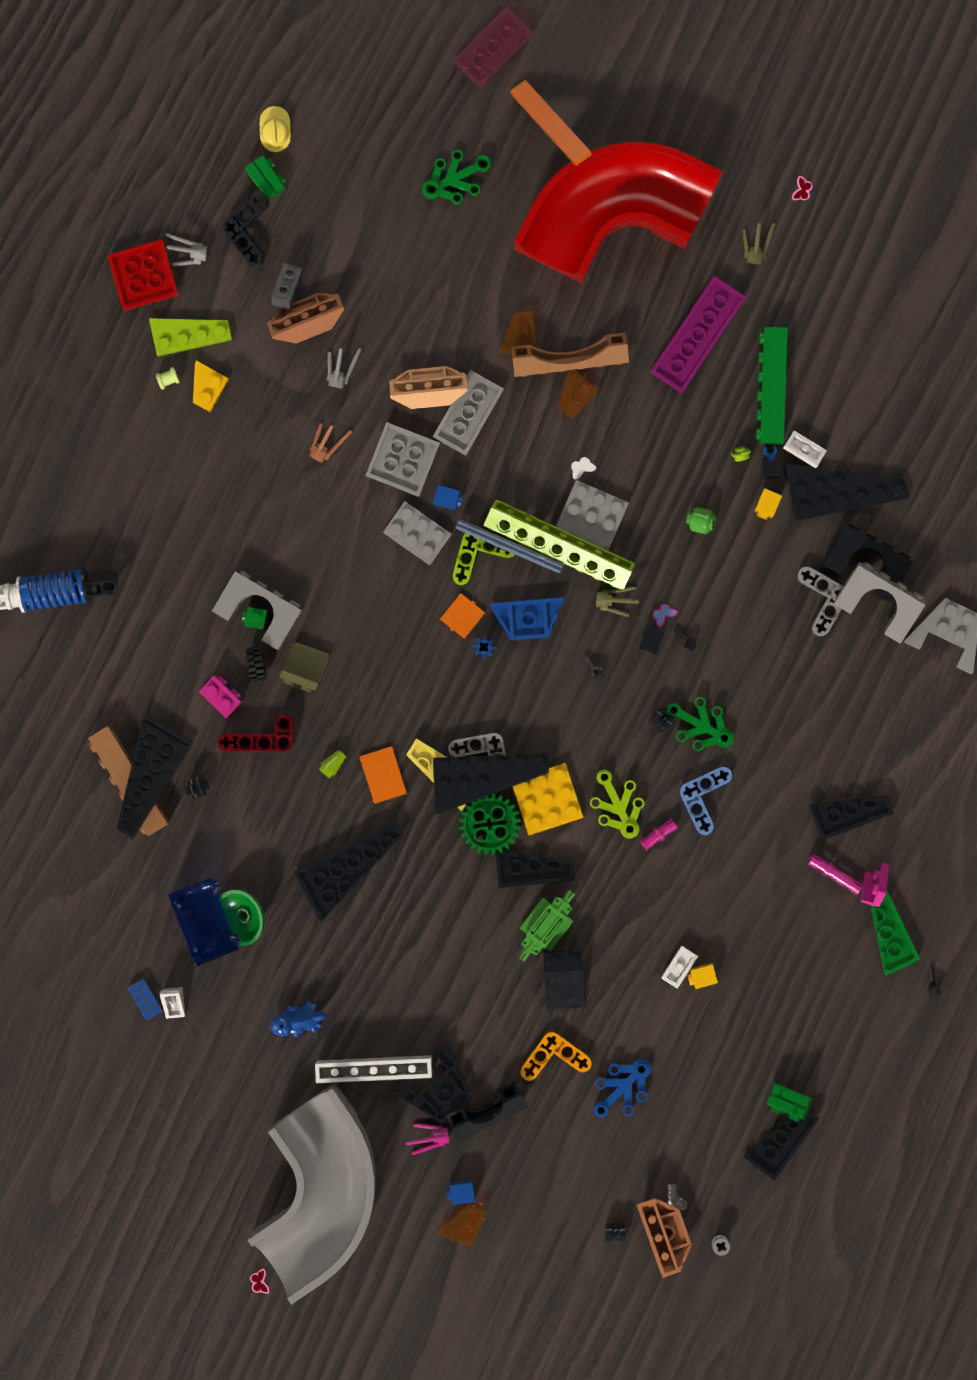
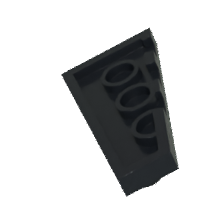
M888 795L808 804L821 840L894 814Z
M496 850L499 888L575 881L573 861L505 851L501 854L499 850Z
M808 1110L805 1120L799 1119L797 1122L788 1119L745 1155L744 1158L775 1181L820 1117Z

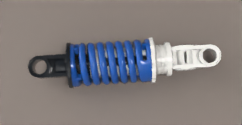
M84 567L73 570V572L70 570L67 572V575L64 571L60 572V577L57 572L53 573L52 576L48 573L45 577L41 574L38 576V579L35 575L32 577H17L15 584L5 583L0 585V610H12L19 607L22 613H26V611H31V609H44L45 607L51 608L52 606L58 607L60 605L66 606L67 604L73 605L74 602L75 604H90L91 597L113 595L117 592L118 574L113 570L88 573Z

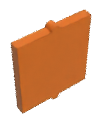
M460 593L440 620L448 625L451 631L454 630L465 639L485 612L477 607L474 601L471 602Z

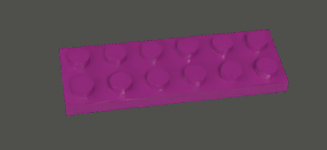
M714 276L650 373L682 394L746 296Z

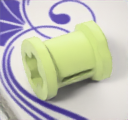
M171 367L169 371L155 374L162 390L165 389V386L175 382L177 384L180 383L174 367Z

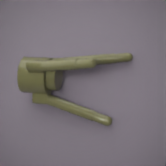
M774 222L771 224L763 250L759 248L761 223L757 224L755 247H750V251L746 229L742 230L745 250L744 258H747V263L762 264V260H765L775 227Z
M636 586L624 587L623 590L619 588L602 589V592H597L596 607H601L602 611H609L629 617V613L608 606H612V602L638 604L640 601L612 598L610 594L636 590Z

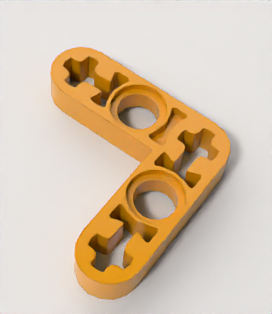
M550 1031L543 1036L522 1065L521 1076L527 1081L534 1080L553 1053L580 1072H586L591 1068V1059L558 1033ZM548 1036L551 1038L555 1036V1041L557 1043H552L548 1047L551 1050V1052L549 1053L548 1050L544 1047H541V1045L544 1044V1046H546L548 1044ZM566 1046L571 1047L573 1050L570 1057H565L562 1054V1049ZM544 1051L546 1053L545 1060L538 1061L535 1058L536 1052ZM576 1052L579 1053L577 1057L580 1060H584V1058L587 1059V1067L582 1066L580 1068L579 1062L576 1059L574 1060V1063L571 1062V1060L575 1057ZM532 1059L534 1063L540 1065V1067L537 1068V1066L535 1065V1067L533 1068L534 1074H529L528 1076H526V1071L524 1069H529L532 1066L533 1063L529 1062Z

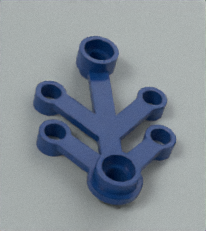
M644 1059L636 1060L633 1065H618L616 1063L609 1065L608 1070L611 1075H618L619 1072L631 1073L626 1079L598 1077L595 1080V1085L598 1089L617 1087L604 1102L599 1101L595 1103L593 1111L597 1117L603 1118L607 1116L608 1108L623 1093V1114L626 1116L633 1115L632 1084L637 1078L638 1092L636 1093V1099L641 1103L647 1100L645 1078L650 1074L651 1066ZM616 1066L618 1071L615 1073L611 1072V1067ZM644 1066L645 1071L639 1072L638 1067ZM603 1080L605 1083L603 1086H598L597 1082ZM640 1093L645 1094V1098L642 1100L638 1098ZM603 1107L605 1109L604 1113H598V1108ZM631 1107L632 1111L630 1113H626L625 1108Z

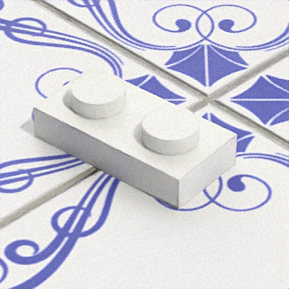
M793 431L783 447L815 468L819 465L827 451L796 431Z
M681 945L661 979L678 989L698 956Z

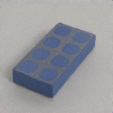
M145 978L127 988L146 1021L163 1012L161 1005Z

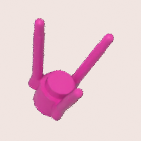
M414 1123V1127L436 1131H432L433 1137L407 1141L406 1145L434 1141V1144L412 1151V1155L439 1146H445V1143H449L448 1128H443L442 1125Z

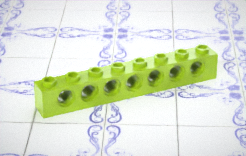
M497 499L493 503L483 525L492 532H498L510 540L522 543L527 548L539 551L544 556H550L562 564L574 567L579 572L591 575L596 580H602L613 588L623 590L635 566V563Z

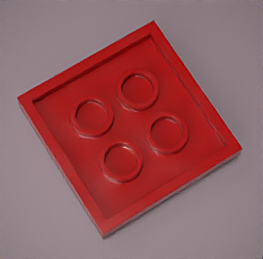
M163 239L107 255L123 311L179 296Z

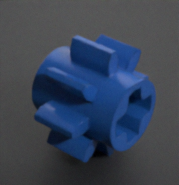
M484 635L481 641L479 638H476L478 644L472 645L473 648L478 650L475 652V656L480 653L482 654V659L485 658L486 654L492 657L490 651L491 649H496V647L491 646L494 640L487 641L486 635ZM482 642L484 644L488 643V652H480L481 646L479 644Z

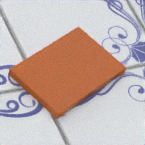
M392 746L360 756L359 760L362 763L374 804L407 794Z

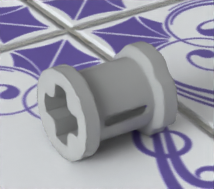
M721 1234L713 1237L711 1243L714 1252L720 1256L727 1254L730 1250L728 1239ZM723 1241L724 1247L720 1246L718 1248L717 1243L721 1244Z

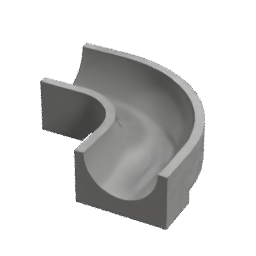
M336 1082L275 1122L268 1131L294 1171L297 1183L294 1201L286 1210H282L254 1229L248 1238V1242L251 1246L257 1247L269 1260L284 1285L287 1299L291 1305L327 1281L349 1260L364 1236L374 1205L376 1168L371 1144L363 1125L357 1117V1112Z

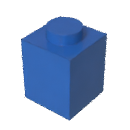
M438 485L433 505L456 511L457 507H461L463 496H460L461 492L459 490Z
M473 1179L450 1182V1188H446L447 1198L452 1201V1205L475 1202Z

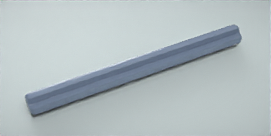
M459 519L456 529L554 572L560 573L563 568V564L464 520Z

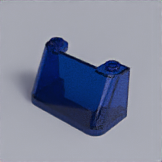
M212 877L168 894L196 967L240 950L238 945L241 944L238 934H233L217 893V891H220L217 880L213 881Z

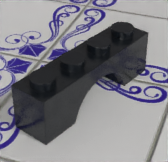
M515 1081L497 1089L495 1099L487 1106L479 1109L462 1107L446 1115L451 1130L460 1142L528 1106L522 1092Z

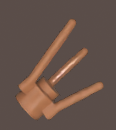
M319 424L309 456L323 463L324 459L328 461L332 453L352 433V430H349L327 452L328 449L324 445L333 429V425L329 426L319 444L318 440L323 424Z

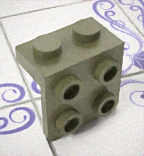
M294 643L285 668L281 671L280 678H283V683L294 686V683L302 685L301 689L310 693L312 690L317 691L327 666L329 655L300 643Z

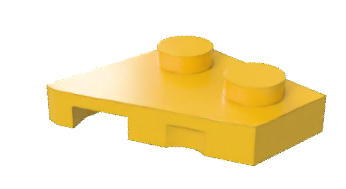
M196 360L193 403L211 412L229 379Z

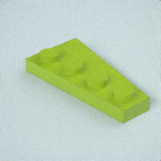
M149 318L158 357L232 340L228 320Z

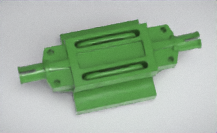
M569 890L563 899L556 897L552 903L544 898L540 900L520 927L527 935L522 941L525 949L518 956L520 960L522 958V961L525 962L531 953L537 955L542 948H546L551 952L573 923V920L567 915L572 910L569 902L576 895Z

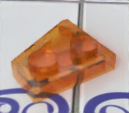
M532 311L513 313L500 349V354L512 353L511 347L532 345L537 348Z
M568 370L558 408L573 420L595 396L598 390L577 371Z
M468 1204L443 1225L437 1234L472 1248L486 1211Z

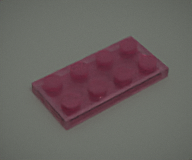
M506 6L453 60V63L481 89L534 35V32Z

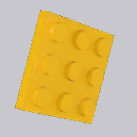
M566 763L549 768V773L513 786L528 835L583 818Z

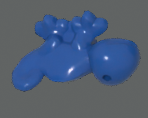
M306 1001L305 1005H302L301 1008L297 1006L293 1008L291 1005H288L284 1014L277 1015L272 1019L270 1029L275 1035L284 1037L293 1034L297 1038L299 1033L302 1034L304 1030H311L313 1033H316L318 1028L322 1026L318 1022L326 1019L328 1014L323 1011H314L317 1004Z

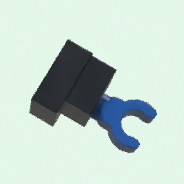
M776 446L773 447L772 454L767 453L766 447L763 449V454L767 461L761 464L762 479H774L783 476L782 468H778L777 461H775Z

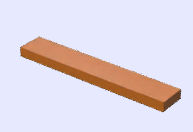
M526 80L510 91L517 102L575 166L592 155L591 151Z

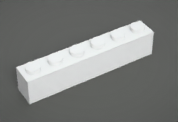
M432 1055L319 1060L315 1063L316 1083L432 1078Z

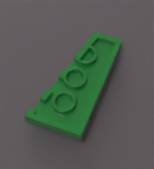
M886 890V894L879 907L870 905L885 976L920 960Z

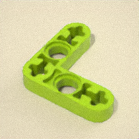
M465 533L455 564L453 580L458 585H465L469 582L477 550L504 558H512L515 554L510 552L509 555H506L505 550L500 549V553H497V546L492 550H487L484 547L485 541L476 537L474 538L477 541L471 545V548H475L474 552L468 549L463 550V546L468 547L466 537L471 536ZM463 553L471 554L472 560L470 563L465 564L461 561ZM459 564L464 567H470L469 571L465 569L464 575L467 578L463 579L462 582H459V578L456 577V574H460L462 569L458 568Z

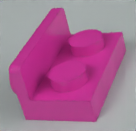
M213 675L199 693L225 718H228L243 702L240 700L242 696L234 688L230 690L226 686L228 682L219 675L217 677Z
M882 862L880 868L876 869L874 873L865 872L861 894L862 903L876 907L880 906L886 894L890 864Z

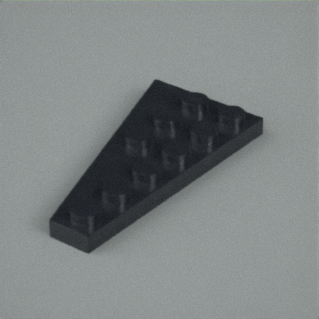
M548 754L433 758L435 815L549 773Z

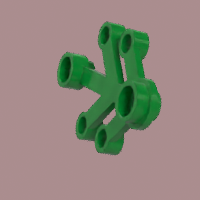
M454 150L447 176L439 181L441 171L446 168V161L443 158L436 159L431 180L426 181L422 186L423 195L428 199H436L439 196L451 200L455 205H460L463 202L461 193H451L443 189L447 186H452L469 192L471 196H478L480 194V187L477 184L471 185L460 180L478 171H488L491 166L490 159L485 155H481L476 159L475 164L456 173L459 162L463 160V152L461 150ZM456 153L461 154V157L459 159L454 158V155ZM439 161L444 163V166L441 168L437 166ZM483 161L487 163V166L484 168L479 165ZM434 187L435 192L429 193L428 189ZM476 187L478 192L472 193L471 188ZM457 195L461 197L459 202L454 201V197Z
M697 697L694 700V705L698 708L701 720L681 710V706L678 703L672 702L667 705L666 713L669 717H679L697 727L687 731H678L675 735L677 741L684 742L687 738L704 733L713 736L703 741L695 740L692 743L695 751H701L703 748L715 744L726 748L733 743L734 736L729 729H725L721 707L715 706L711 709V715L716 720L717 729L710 726L705 708L706 700L703 697ZM698 699L703 700L702 706L696 704ZM673 706L677 707V713L672 714L670 711ZM715 708L720 709V714L718 716L714 715L713 710ZM680 732L685 734V738L683 740L678 739V734ZM723 734L728 736V740L725 742L721 740ZM696 742H700L702 744V747L700 749L695 748Z

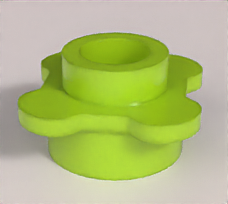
M742 446L735 448L731 455L736 462L744 461L750 458L749 453H751V450Z

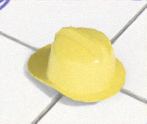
M268 107L260 116L261 143L271 152L283 151L287 148L291 138L289 115L281 107Z

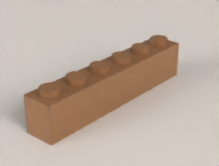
M107 726L88 738L90 741L88 745L94 753L97 752L100 759L98 761L100 765L110 773L108 778L113 785H117L119 788L118 794L123 801L132 760L112 727ZM158 803L155 804L140 828V831L143 834H147V836H151L170 824Z

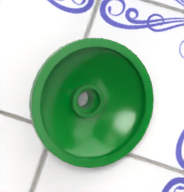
M242 889L229 890L219 897L215 906V921L223 937L238 946H247L256 942L261 937L265 926L264 912L258 900L251 893Z

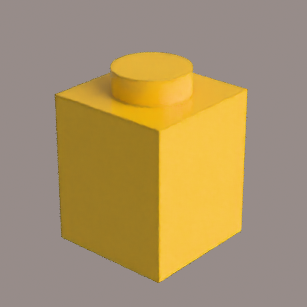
M764 488L754 509L757 512V516L765 520L768 517L773 518L782 496Z
M712 963L690 968L691 974H687L690 986L694 985L695 989L718 983Z

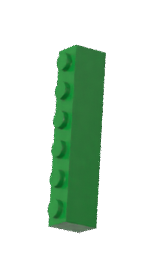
M764 327L763 332H759V344H762V351H759L758 363H762L761 370H758V382H761V390H757V401H760V409H757L756 420H760V426L756 428V439H759V444L782 445L784 443L788 328Z

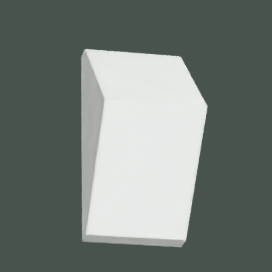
M183 987L161 990L160 998L166 1019L185 1017Z

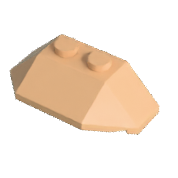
M447 366L407 370L397 378L389 381L391 399L411 409L451 405L467 392L466 374Z

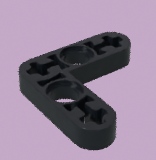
M264 194L253 195L223 223L224 233L250 266H260L265 261L264 252L246 230V227L269 207V199ZM257 199H262V206H257L253 209L252 206L258 203ZM245 209L250 213V218L247 221L242 218V212ZM230 224H235V226H234L235 231H234V230H231V231H230V228H231V225H230ZM242 237L248 240V245L245 248L240 245ZM253 254H258V261H253Z

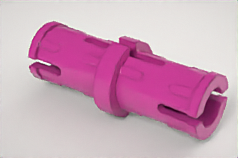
M670 818L660 827H655L653 832L640 840V843L647 851L659 841H664L667 835L678 828Z

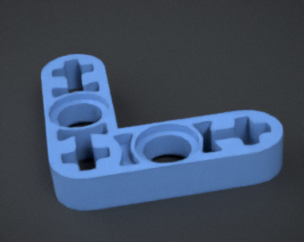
M719 767L683 784L680 788V796L696 830L702 835L710 834L713 831L714 825L700 796L730 782L732 772L727 767ZM721 770L728 772L725 781L722 778L716 780L718 782L717 785H715L714 779L710 776L713 773L714 777L719 776ZM703 778H708L711 781V786L708 789H703L700 785ZM697 781V787L701 792L697 793V790L692 791L691 797L684 795L685 787L693 788L695 787L693 783ZM696 803L702 806L701 813L697 815L691 811L692 805ZM706 814V817L703 818L704 822L710 824L706 832L704 829L700 830L699 828L702 826L701 821H695V818L701 817Z

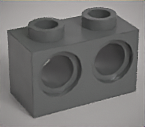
M283 263L271 297L273 306L291 310L302 279V268Z

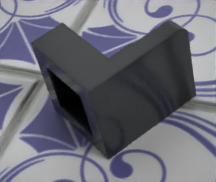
M645 627L639 649L657 655L664 633Z

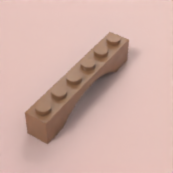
M626 333L606 335L593 345L572 352H549L532 345L511 347L515 377L629 363Z

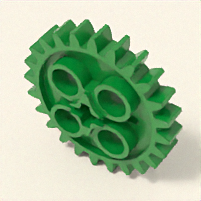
M494 793L491 798L486 796L484 799H478V802L473 801L471 802V807L465 805L468 810L467 812H461L465 816V819H459L461 823H464V826L459 827V829L465 830L461 837L468 838L465 844L472 843L470 849L473 850L478 847L477 853L479 854L482 850H484L486 856L489 851L495 856L496 850H499L502 854V848L505 847L509 850L508 843L515 844L512 838L519 837L515 833L516 830H521V827L516 826V823L521 822V819L515 818L519 812L512 811L515 805L508 806L509 799L502 802V795L496 799ZM496 809H502L504 814L502 818L496 819L493 816V812ZM478 811H482L485 815L484 819L480 822L474 818L475 813ZM490 819L493 823L507 821V824L493 825L491 830L486 826L473 828L477 824H487ZM498 828H505L506 835L503 838L496 836ZM480 830L487 832V837L483 841L477 839V833Z

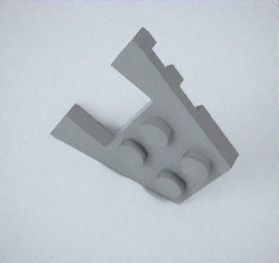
M944 598L904 640V643L920 650L928 632L964 649L955 667L973 674L977 647V613Z

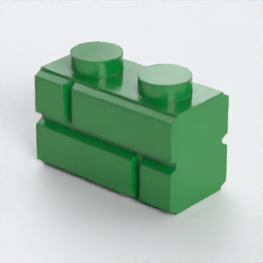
M262 155L246 166L245 170L259 191L266 195L270 202L287 190L285 187L287 182L281 173L277 175L273 170L276 168L270 158L266 159Z
M775 1083L767 1105L771 1106V1111L781 1114L782 1111L788 1113L787 1118L798 1122L799 1119L805 1120L813 1099Z

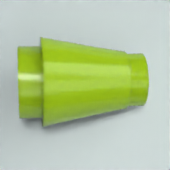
M337 750L321 762V766L318 769L325 776L331 778L335 776L346 756Z

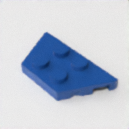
M564 598L490 603V607L510 640L546 638L550 636Z

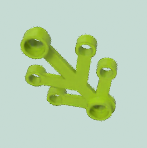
M605 769L600 770L596 776L597 781L605 786L613 805L601 801L598 797H593L590 800V806L594 809L600 808L618 814L622 822L610 819L607 815L603 814L598 818L599 824L619 829L625 838L631 839L636 837L639 833V825L636 821L640 809L644 807V800L639 797L633 800L634 808L630 818H628L625 812L632 791L636 788L635 782L632 780L625 782V790L620 801L611 783V773ZM602 774L608 775V779L606 781L601 780ZM629 782L634 785L631 790H628L626 787ZM594 799L599 801V805L596 807L592 805ZM636 800L642 801V805L640 807L635 806ZM602 817H607L608 821L606 824L600 822ZM629 825L633 826L631 833L626 831V827Z

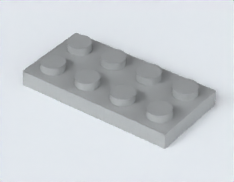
M470 370L466 377L467 392L450 405L433 435V438L465 456L470 451L504 388Z

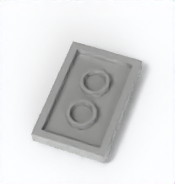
M405 501L383 531L385 535L428 565L432 564L452 535Z

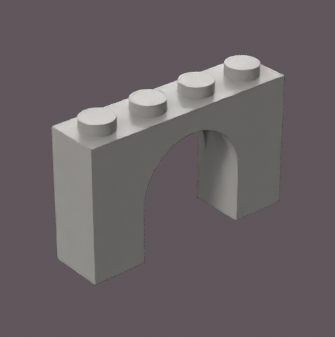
M858 562L835 598L834 604L851 614L866 592L873 589L888 591L895 598L897 609L885 627L884 634L901 644L926 605L925 600H923L924 597L917 592H909L907 587L900 582L894 583L887 574L883 572L879 574L874 571V567L869 563L864 562L862 564Z
M243 571L240 573L234 572L212 612L231 621L240 604L246 598L251 596L266 598L273 607L274 617L262 641L280 650L303 612L299 609L301 605L293 600H290V602L283 599L284 595L276 590L273 593L266 590L267 585L259 580L256 583L249 580L251 576Z

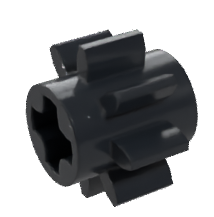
M202 777L188 780L189 786L185 787L187 795L192 794L193 799L207 795L206 790L210 789L208 781H203Z

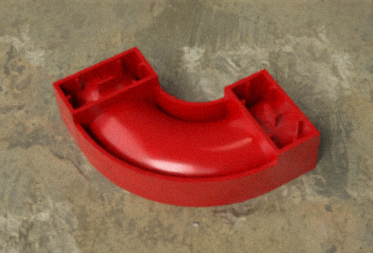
M627 142L598 148L591 151L592 155L579 165L575 166L573 162H570L545 185L534 201L514 241L515 251L583 284L602 243L609 235L619 229L631 226L650 229L651 233L685 249L723 171L677 149L659 144Z

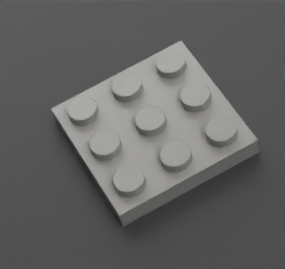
M386 422L366 477L420 497L440 443Z
M576 480L556 527L608 551L629 502Z

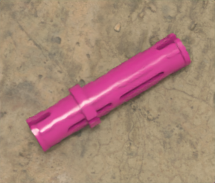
M813 854L809 859L808 865L822 872L823 876L832 878L856 895L861 890L862 883L838 870L831 862L824 861L816 854Z

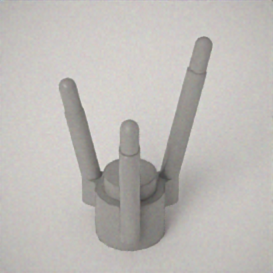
M166 233V237L192 246L191 248L168 245L167 249L191 253L190 258H194V260L174 262L172 266L201 265V261L206 262L207 246H203V243H196Z
M339 348L336 370L333 373L332 353L328 352V386L343 389L344 384H348V379L361 353V348H358L345 377L344 373L340 372L343 349Z

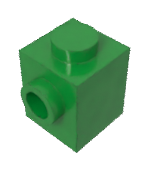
M248 607L247 611L244 610L242 622H245L244 626L265 630L269 611Z

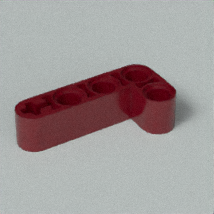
M282 715L275 721V734H222L218 738L217 744L223 751H289L294 744V721L290 716ZM283 718L289 720L290 724L287 729L280 727V721ZM235 736H238L236 742L238 748H235L236 744H229L227 748L226 744L222 743L223 740H226V737H228V740L234 741L236 740ZM244 737H248L251 740V745L248 748L243 747L241 744ZM263 737H267L270 740L268 748H263L260 744ZM283 737L289 740L287 748H282L279 744L280 739Z

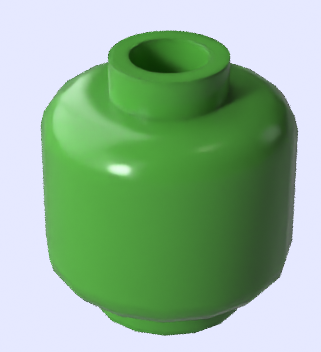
M696 507L692 513H688L686 522L689 524L691 531L708 534L710 530H714L716 516H714L712 510Z

